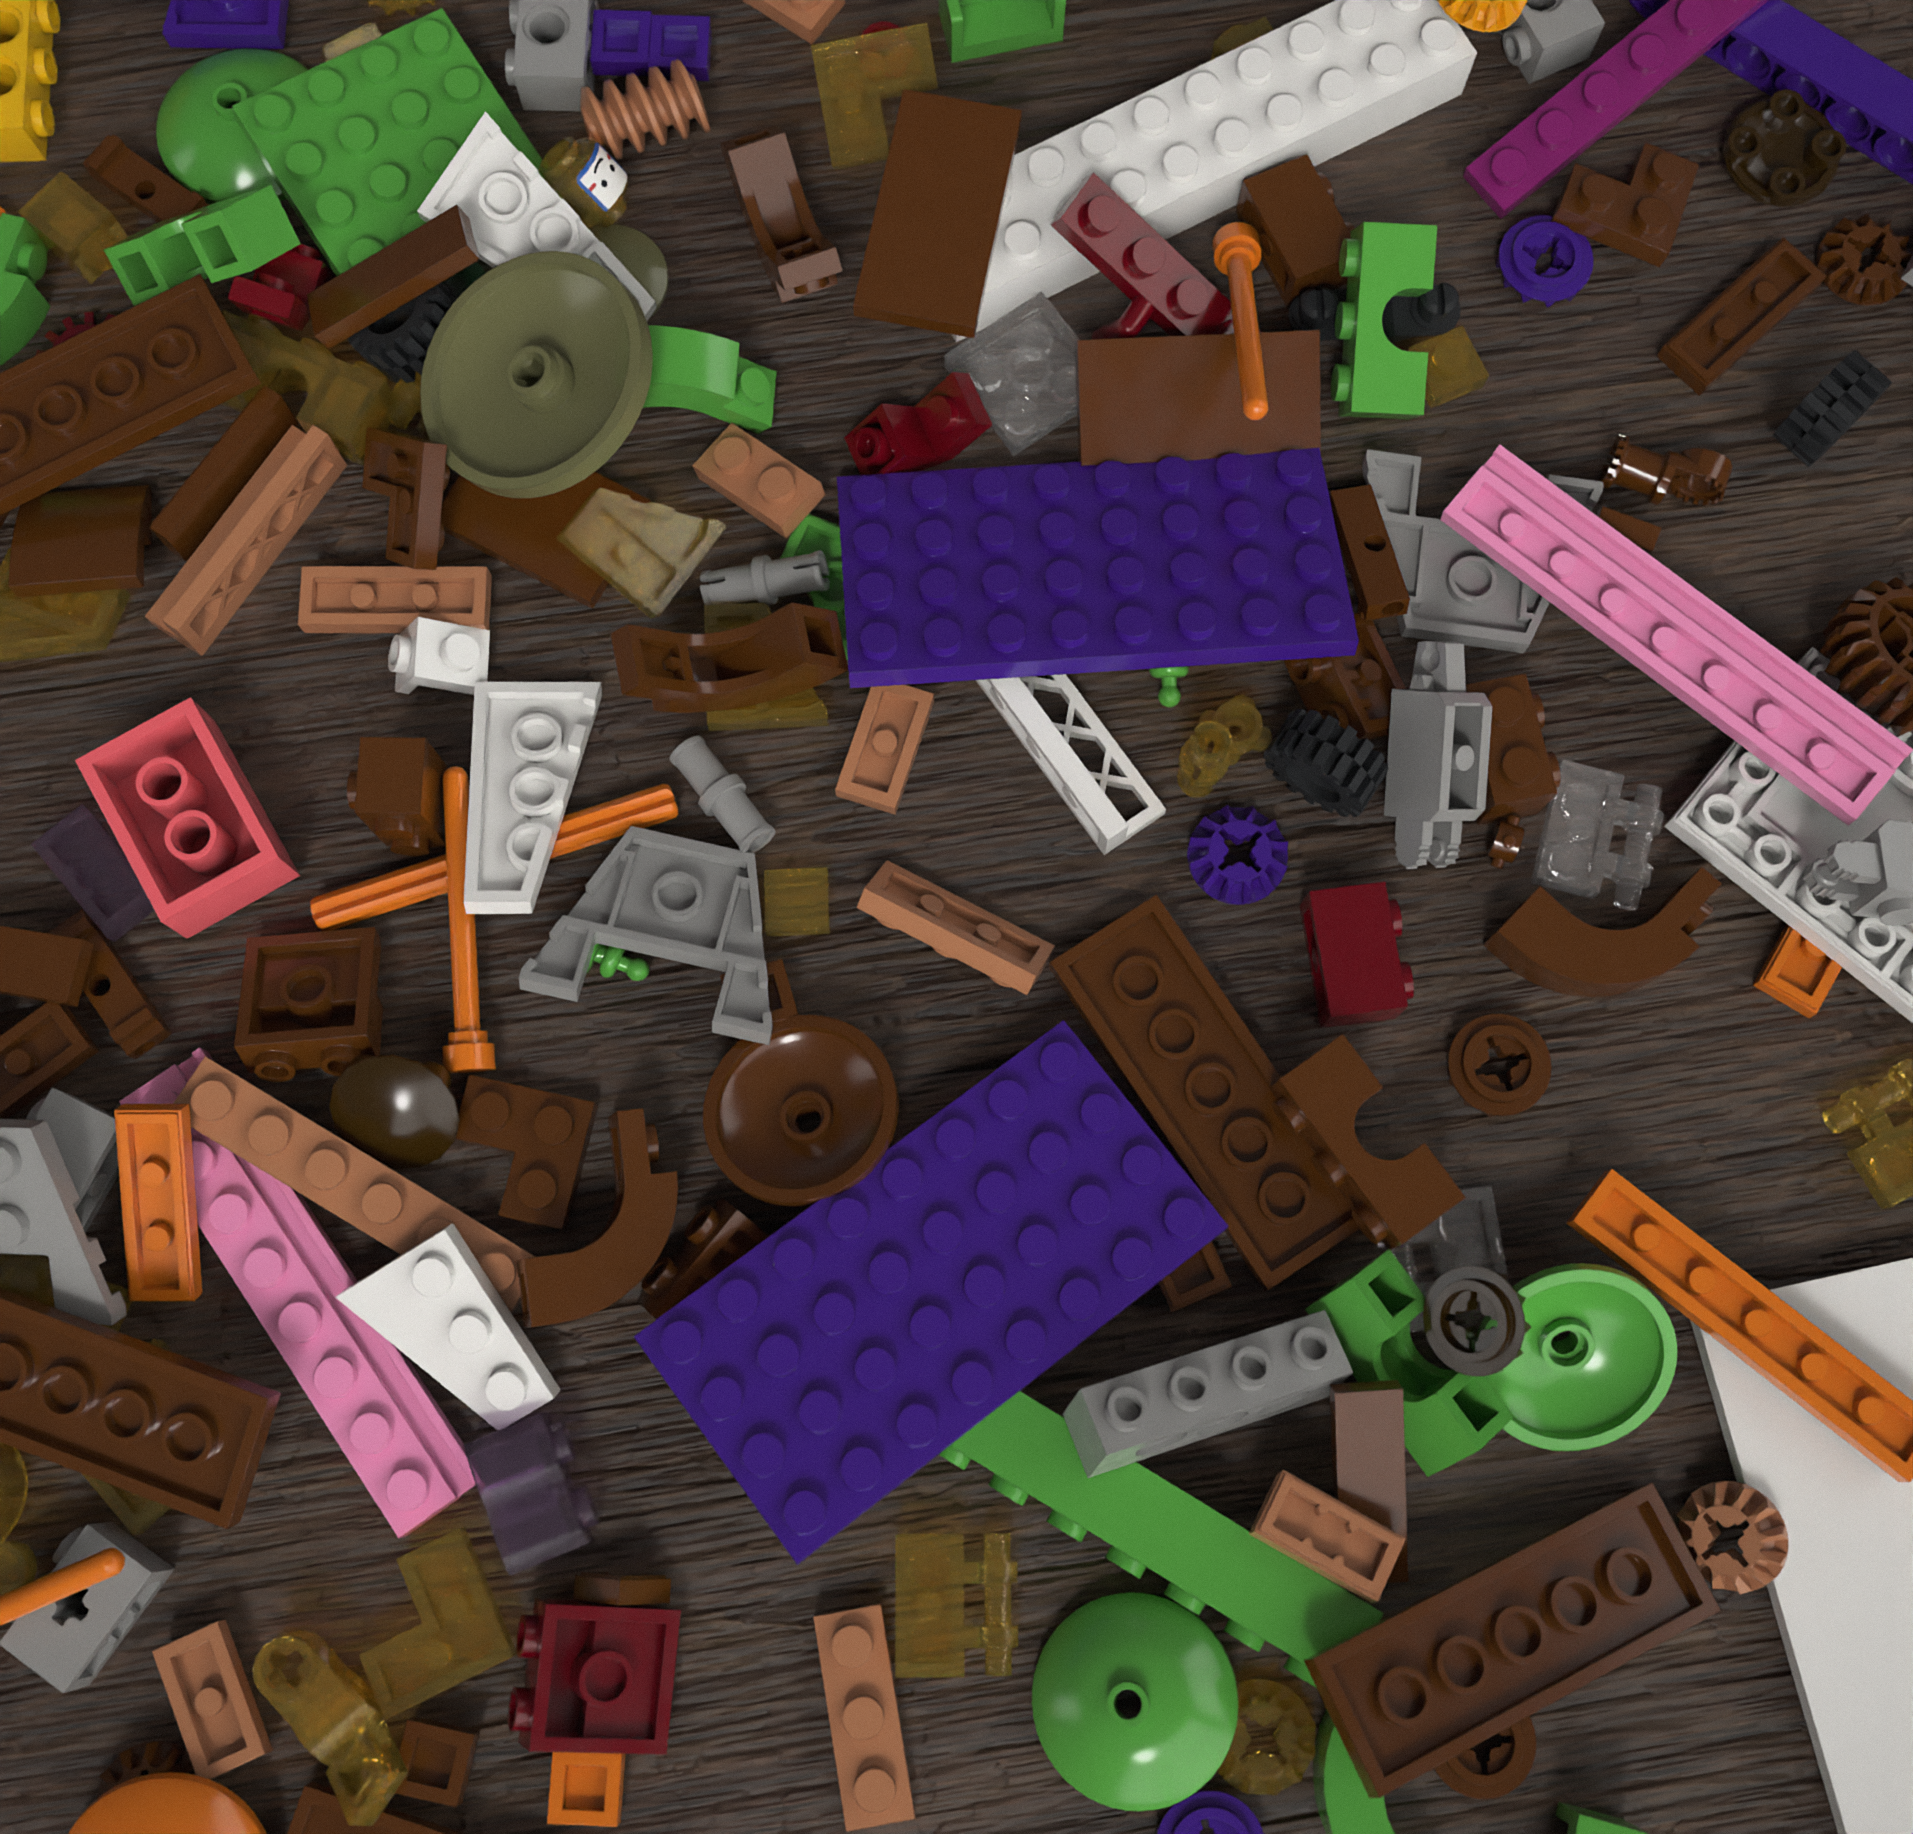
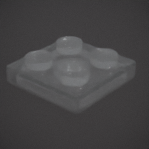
M1042 291L975 334V338H969L944 355V366L950 374L952 372L969 373L992 422L991 427L1013 456L1077 415L1075 341L1080 339Z

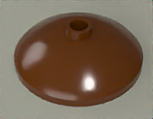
M790 1016L788 1019L773 1024L769 1045L740 1039L722 1058L710 1079L704 1099L703 1129L711 1155L722 1172L745 1193L764 1202L776 1205H812L818 1200L838 1195L852 1188L867 1177L879 1164L888 1150L897 1126L899 1113L898 1089L891 1067L883 1053L859 1029L841 1020L826 1016ZM811 1116L820 1117V1124L815 1130L811 1132L801 1131L802 1123Z

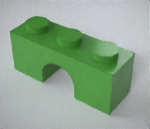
M270 184L153 224L104 249V252L133 306H136L201 274L203 279L209 278L211 283H215L253 271L301 243Z
M1363 222L1351 231L1350 239L1344 238L1340 249L1339 273L1342 277H1348L1346 302H1339L1335 318V336L1337 339H1343L1342 364H1335L1331 379L1332 401H1339L1338 416L1412 419L1424 415L1428 352L1404 351L1395 347L1387 339L1383 331L1382 315L1391 297H1419L1433 289L1438 225Z
M1388 1249L1342 1279L1305 1310L1309 1315L1323 1310L1326 1311L1353 1370L1352 1375L1358 1382L1399 1381L1403 1388L1405 1447L1426 1476L1429 1477L1481 1450L1514 1416L1484 1376H1468L1455 1370L1441 1369L1432 1365L1420 1355L1411 1339L1410 1323L1411 1320L1423 1311L1426 1297L1391 1250Z

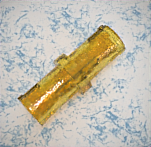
M1207 721L1197 725L1194 729V736L1191 735L1190 739L1181 748L1178 757L1180 771L1177 774V782L1181 791L1187 796L1194 798L1207 796L1213 791V785H1216L1228 770L1230 763L1228 750L1232 746V737L1224 725L1215 721ZM1211 740H1213L1215 746L1210 754L1206 751ZM1196 767L1201 769L1197 780H1194L1193 774Z

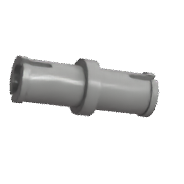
M821 550L810 554L771 560L768 555L754 557L751 564L717 570H703L700 574V580L702 583L708 582L709 585H700L704 604L709 610L757 600L761 605L765 606L777 603L778 597L828 590L830 581L828 578H822V576H828L829 569L826 557Z
M700 735L692 736L679 744L671 753L669 759L700 796L698 804L706 816H715L737 843L742 853H755L769 843L776 831L766 822L746 796V784L739 775H730Z

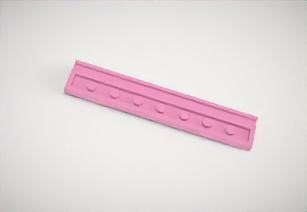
M1499 445L1490 459L1484 466L1482 465L1443 511L1440 519L1442 522L1845 824L1850 825L1857 820L1896 772L1895 770L1902 761L1913 751L1902 740L1503 446Z
M199 1047L192 1052L193 1056L180 1065H172L119 1102L121 1105L173 1104L205 1056L212 1060L213 1058L208 1051ZM191 1127L198 1226L397 1537L404 1538L461 1498L464 1493L487 1478L408 1357L335 1298L343 1290L358 1281L303 1196Z

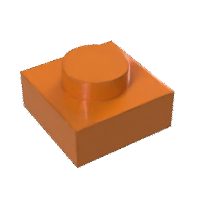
M552 1752L547 1824L617 1827L621 1823L626 1754Z

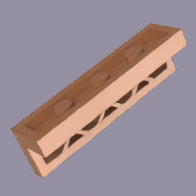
M293 425L289 428L145 615L155 627L197 654L204 655L347 467L329 435L314 425L311 426L307 433Z

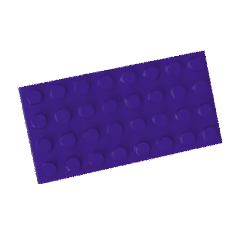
M1320 448L1291 449L1251 455L1229 453L1220 458L1185 461L1178 457H1168L1160 462L1123 464L1118 461H1106L1100 465L1081 466L1080 462L837 477L850 688L1354 656L1356 654L1359 639Z
M1063 1020L890 1147L875 1169L858 1184L838 1195L818 1200L636 1334L634 1338L794 1562L799 1565L1217 1238L1229 1226Z

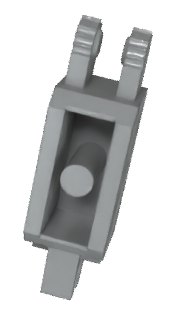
M1441 641L1418 642L1410 688L1392 689L1387 757L1389 769L1386 774L1384 816L1396 817L1395 842L1397 845L1394 847L1396 850L1395 856L1398 858L1397 862H1400L1406 869H1417L1418 866L1427 865V861L1433 864L1435 868H1446L1447 865L1456 864L1455 860L1459 858L1458 852H1460L1458 846L1461 844L1462 821H1475L1486 808L1493 706L1484 693L1466 692L1464 644Z
M1888 819L1862 841L1853 840L1849 842L1847 839L1844 842L1840 840L1827 849L1828 854L1823 859L1817 858L1805 867L1806 872L1802 879L1805 880L1809 892L1812 891L1815 893V896L1820 895L1822 898L1827 896L1833 900L1849 901L1852 916L1880 919L1881 923L1891 926L1913 923V822Z

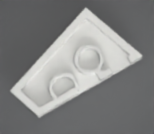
M453 1223L346 1288L335 1297L498 1431L503 1430L551 1401L561 1390Z

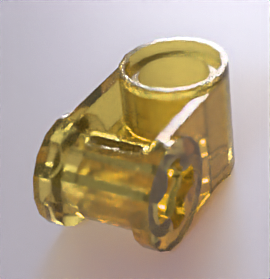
M298 1630L289 1632L283 1637L275 1638L264 1645L255 1658L252 1670L254 1683L259 1692L266 1697L291 1725L292 1730L303 1746L315 1758L328 1766H333L386 1714L384 1704L373 1689L360 1676L350 1670L328 1646L325 1640L315 1632ZM297 1651L301 1654L304 1661L297 1668L299 1675L287 1679L281 1670L288 1663L286 1656Z

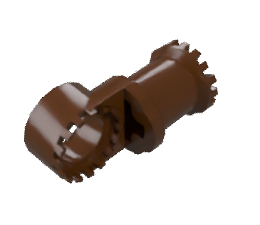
M1619 433L1609 451V454L1614 457L1606 458L1605 462L1611 464L1610 466L1606 464L1603 466L1599 481L1604 482L1603 488L1606 489L1614 484L1647 495L1648 502L1654 505H1659L1665 494L1668 493L1676 498H1683V501L1686 503L1689 498H1693L1694 505H1698L1699 500H1703L1702 505L1708 506L1710 500H1712V505L1723 500L1733 465L1724 455L1704 448L1686 449L1681 453L1668 450L1663 455L1630 444L1629 437Z

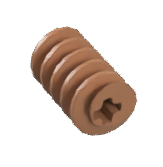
M678 59L671 61L670 80L668 81L656 66L649 67L647 87L643 86L633 72L626 74L624 94L619 91L612 80H604L603 100L601 101L598 100L588 86L581 87L580 111L591 147L594 151L595 143H599L601 146L605 145L616 160L622 159L624 139H628L638 153L645 152V133L651 132L661 147L666 146L668 126L671 125L674 126L683 140L689 139L691 119H696L704 132L710 133L707 113L693 73L690 74Z

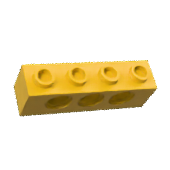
M0 0V162L46 161L48 136H53L55 131L54 114L50 105V85L56 84L58 78L57 64L52 52L53 33L60 31V14L55 0Z

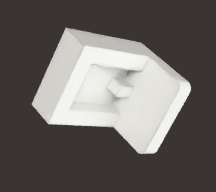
M417 617L400 635L394 636L390 645L388 667L391 672H396L395 691L409 694L419 685L474 695L475 682H487L490 630Z

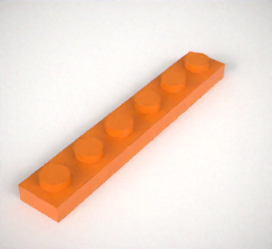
M1613 1169L1605 1171L1566 1224L1896 1481L1910 1483L1913 1479V1400Z

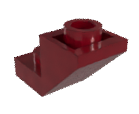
M300 244L256 268L253 280L234 276L228 299L242 312L302 331L311 318L307 294L334 279L335 274L323 261H320L321 253Z
M952 372L915 406L881 403L844 439L860 475L919 472L955 458L990 428L992 422L969 373Z

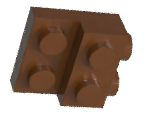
M375 927L247 938L234 1048L249 1073H255L259 1078L266 1081L284 1082L292 1079L297 1069L321 1067L324 1072L330 1075L341 1076L355 1057L363 1054L380 1056L383 1006L377 995L381 939Z

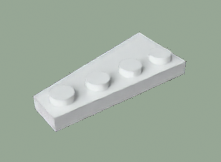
M485 112L417 210L420 218L428 222L457 204L470 219L479 259L493 268L513 258L544 251L568 252L586 257L607 269L631 292L640 305L646 321H648L657 308L655 300L605 244L593 235L580 220L579 215L563 198L561 199L541 177L536 167L521 151L519 152L502 133L500 127Z
M475 682L463 901L466 914L533 913L602 698L601 682Z

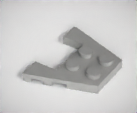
M1367 449L1362 461L1365 484H1371L1410 597L1407 614L1397 616L1401 636L1431 641L1457 642L1467 646L1524 653L1530 645L1550 602L1440 519L1421 517L1415 514L1421 466L1420 456ZM1550 474L1546 478L1591 512L1603 491L1604 482Z
M631 826L585 885L586 892L567 916L562 915L549 932L550 939L535 959L529 958L519 974L521 990L578 1002L596 944L726 972L712 1020V1033L769 1045L773 1024L768 997V976L764 958L755 854L750 852L742 853L740 850Z
M0 1119V1253L47 1255L50 1263L55 1308L99 1325H113L127 1315L126 1305L120 1291L113 1294L110 1293L99 1267L101 1263L106 1261L97 1238L86 1237L73 1206L75 1202L80 1200L47 1121Z

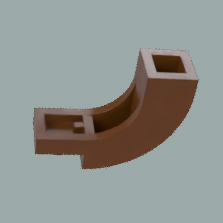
M776 125L719 143L747 228L762 266L779 300L784 303L838 284L835 274L843 270L836 247L822 235L813 218L796 171L785 132Z
M794 602L756 622L721 632L683 634L626 624L610 634L622 695L651 699L653 711L675 713L710 712L761 704L808 690L848 671L836 611Z
M1701 867L1682 881L1642 925L1625 930L1601 929L1581 921L1540 886L1483 945L1516 974L1545 989L1580 997H1603L1626 993L1643 987L1661 977L1689 958L1700 947L1689 935L1713 912L1714 907L1707 900L1722 883L1704 867Z
M643 1108L616 1111L608 1117L615 1179V1199L611 1214L602 1230L589 1243L573 1252L526 1258L517 1261L524 1328L577 1320L610 1306L632 1290L650 1271L660 1256L674 1222L678 1197L677 1171L651 1174L650 1163L658 1162L659 1144L655 1124H645Z

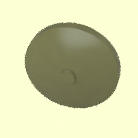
M544 251L516 257L496 266L473 282L452 304L436 329L426 354L421 376L420 398L424 425L430 440L447 444L446 464L479 488L510 498H535L554 494L572 487L597 471L614 455L632 431L640 416L650 387L653 362L652 340L648 323L640 305L631 292L607 269L586 257L568 252Z

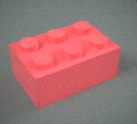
M191 697L75 760L160 921L186 939L300 876L216 721Z

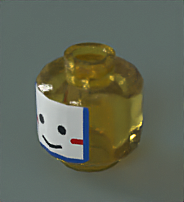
M571 136L566 137L555 144L541 161L539 172L543 175L542 178L561 199L563 198L571 206L588 229L598 224L606 228L615 223L624 213L627 207V201L624 199V196L628 189V174L597 141L589 137L577 140Z

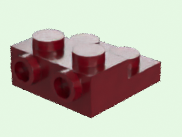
M534 1599L533 1615H521L516 1637L517 1657L528 1658L525 1687H513L508 1706V1727L510 1731H519L518 1743L529 1752L667 1755L681 1610L674 1607L610 1605L576 1600Z

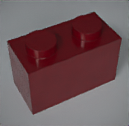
M1386 882L1309 891L1299 908L1320 1029L1396 1019L1408 1008L1407 1000L1413 998L1414 982L1409 963L1407 961L1400 962L1396 937H1401L1402 935L1401 910L1396 899H1388Z

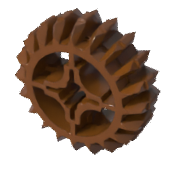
M1894 577L1887 583L1874 580L1870 585L1859 589L1854 595L1850 594L1837 607V612L1829 619L1828 626L1823 631L1826 642L1820 649V652L1830 660L1824 672L1838 678L1841 682L1836 693L1848 694L1855 701V707L1872 715V719L1880 725L1884 723L1890 724L1893 733L1899 737L1907 732L1913 734V583L1907 586L1897 577Z

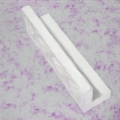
M1066 674L1047 675L1049 679L1031 676L976 680L1104 855L1165 814L1166 808ZM1034 689L1060 693L1069 705L1066 724L1053 723L1033 697ZM1074 713L1085 728L1072 726ZM1070 737L1095 741L1105 753L1102 773L1087 770L1070 747ZM1110 762L1122 777L1108 775ZM1106 786L1132 790L1145 809L1126 822L1106 796Z

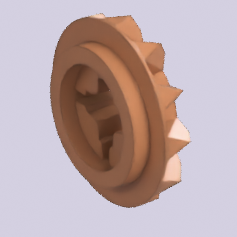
M1736 1481L1709 1483L1692 1492L1684 1507L1676 1514L1680 1519L1679 1533L1702 1576L1711 1583L1712 1589L1736 1591L1740 1595L1757 1590L1771 1583L1785 1565L1788 1556L1789 1539L1784 1520L1775 1505L1763 1493L1749 1485ZM1717 1520L1725 1528L1748 1521L1750 1526L1742 1531L1744 1535L1738 1541L1739 1547L1744 1552L1742 1556L1734 1548L1724 1552L1722 1550L1717 1553L1714 1552L1712 1548L1716 1545L1715 1541L1721 1535L1720 1529L1716 1525Z

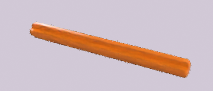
M662 783L564 815L550 859L622 836L631 826L644 829L676 818L678 816V806L672 789L668 784ZM446 854L313 897L310 900V908L315 924L322 931H332L448 893Z

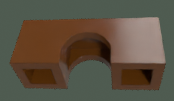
M1342 1034L1281 1077L1270 1088V1091L1276 1097V1100L1271 1105L1285 1128L1293 1135L1301 1131L1316 1151L1311 1160L1325 1182L1333 1189L1341 1186L1357 1208L1351 1213L1364 1235L1374 1244L1382 1241L1387 1249L1391 1250L1407 1242L1466 1197L1425 1143L1396 1160L1376 1158L1361 1146L1355 1133L1356 1114L1360 1106L1383 1089V1086L1344 1034Z

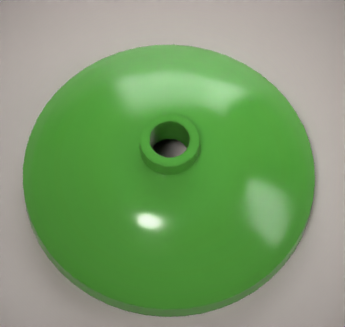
M240 48L209 56L186 70L165 95L156 124L158 149L165 166L174 180L191 193L193 191L197 192L210 205L270 184L279 201L285 200L286 197L235 120L233 109L228 107L297 76L308 69L291 57L272 50Z
M1579 1263L1560 1265L1539 1271L1512 1286L1516 1293L1526 1297L1522 1307L1525 1321L1532 1326L1524 1335L1521 1346L1524 1354L1514 1359L1504 1368V1371L1484 1376L1514 1416L1503 1428L1507 1433L1522 1442L1542 1449L1580 1451L1616 1441L1639 1427L1651 1416L1664 1399L1672 1383L1677 1364V1340L1670 1317L1660 1301L1643 1283L1611 1267ZM1485 1316L1476 1337L1479 1338L1481 1330L1497 1326V1321L1492 1320L1491 1316ZM1570 1331L1564 1340L1552 1341L1557 1334Z
M1128 1592L1093 1600L1070 1614L1056 1628L1044 1646L1036 1666L1032 1686V1710L1036 1731L1048 1759L1072 1787L1086 1797L1111 1808L1126 1811H1150L1181 1802L1197 1792L1213 1777L1227 1756L1234 1739L1239 1713V1696L1230 1659L1217 1636L1203 1620L1192 1611L1170 1599L1153 1594ZM1122 1690H1132L1139 1695L1142 1708L1136 1717H1127L1119 1711L1117 1698Z

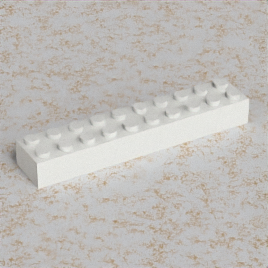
M1335 0L1014 155L976 333L1100 272L1051 226L1053 220L1082 180L1093 172L1166 240L1237 205L1242 182L1247 178L1305 154L1308 155L1315 167L1461 95L1476 58V50L1459 24L1443 11L1437 0ZM951 334L956 343L967 338Z

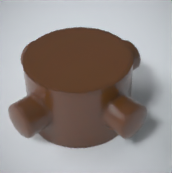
M1508 815L1506 822L1502 820L1497 822L1486 852L1487 856L1493 857L1490 864L1492 867L1503 869L1505 862L1512 864L1516 858L1525 831L1524 828L1518 826L1520 822L1519 817Z

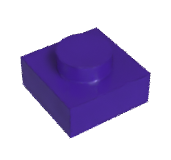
M593 10L590 52L593 75L626 76V74L633 72L636 76H648L651 11Z
M652 15L648 67H658L664 77L670 80L671 61L678 59L690 74L693 73L696 81H709L712 38L710 16Z

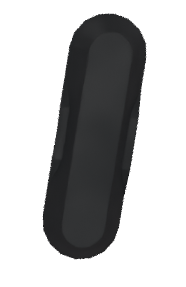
M1441 282L1440 285L1433 283V289L1419 297H1391L1382 315V327L1387 339L1394 343L1412 337L1436 336L1449 332L1460 319L1461 307L1458 292L1451 284ZM1325 287L1321 288V290L1309 288L1304 291L1290 305L1288 318L1294 331L1320 330V341H1343V339H1337L1335 336V318L1339 302H1346L1347 289L1330 290Z

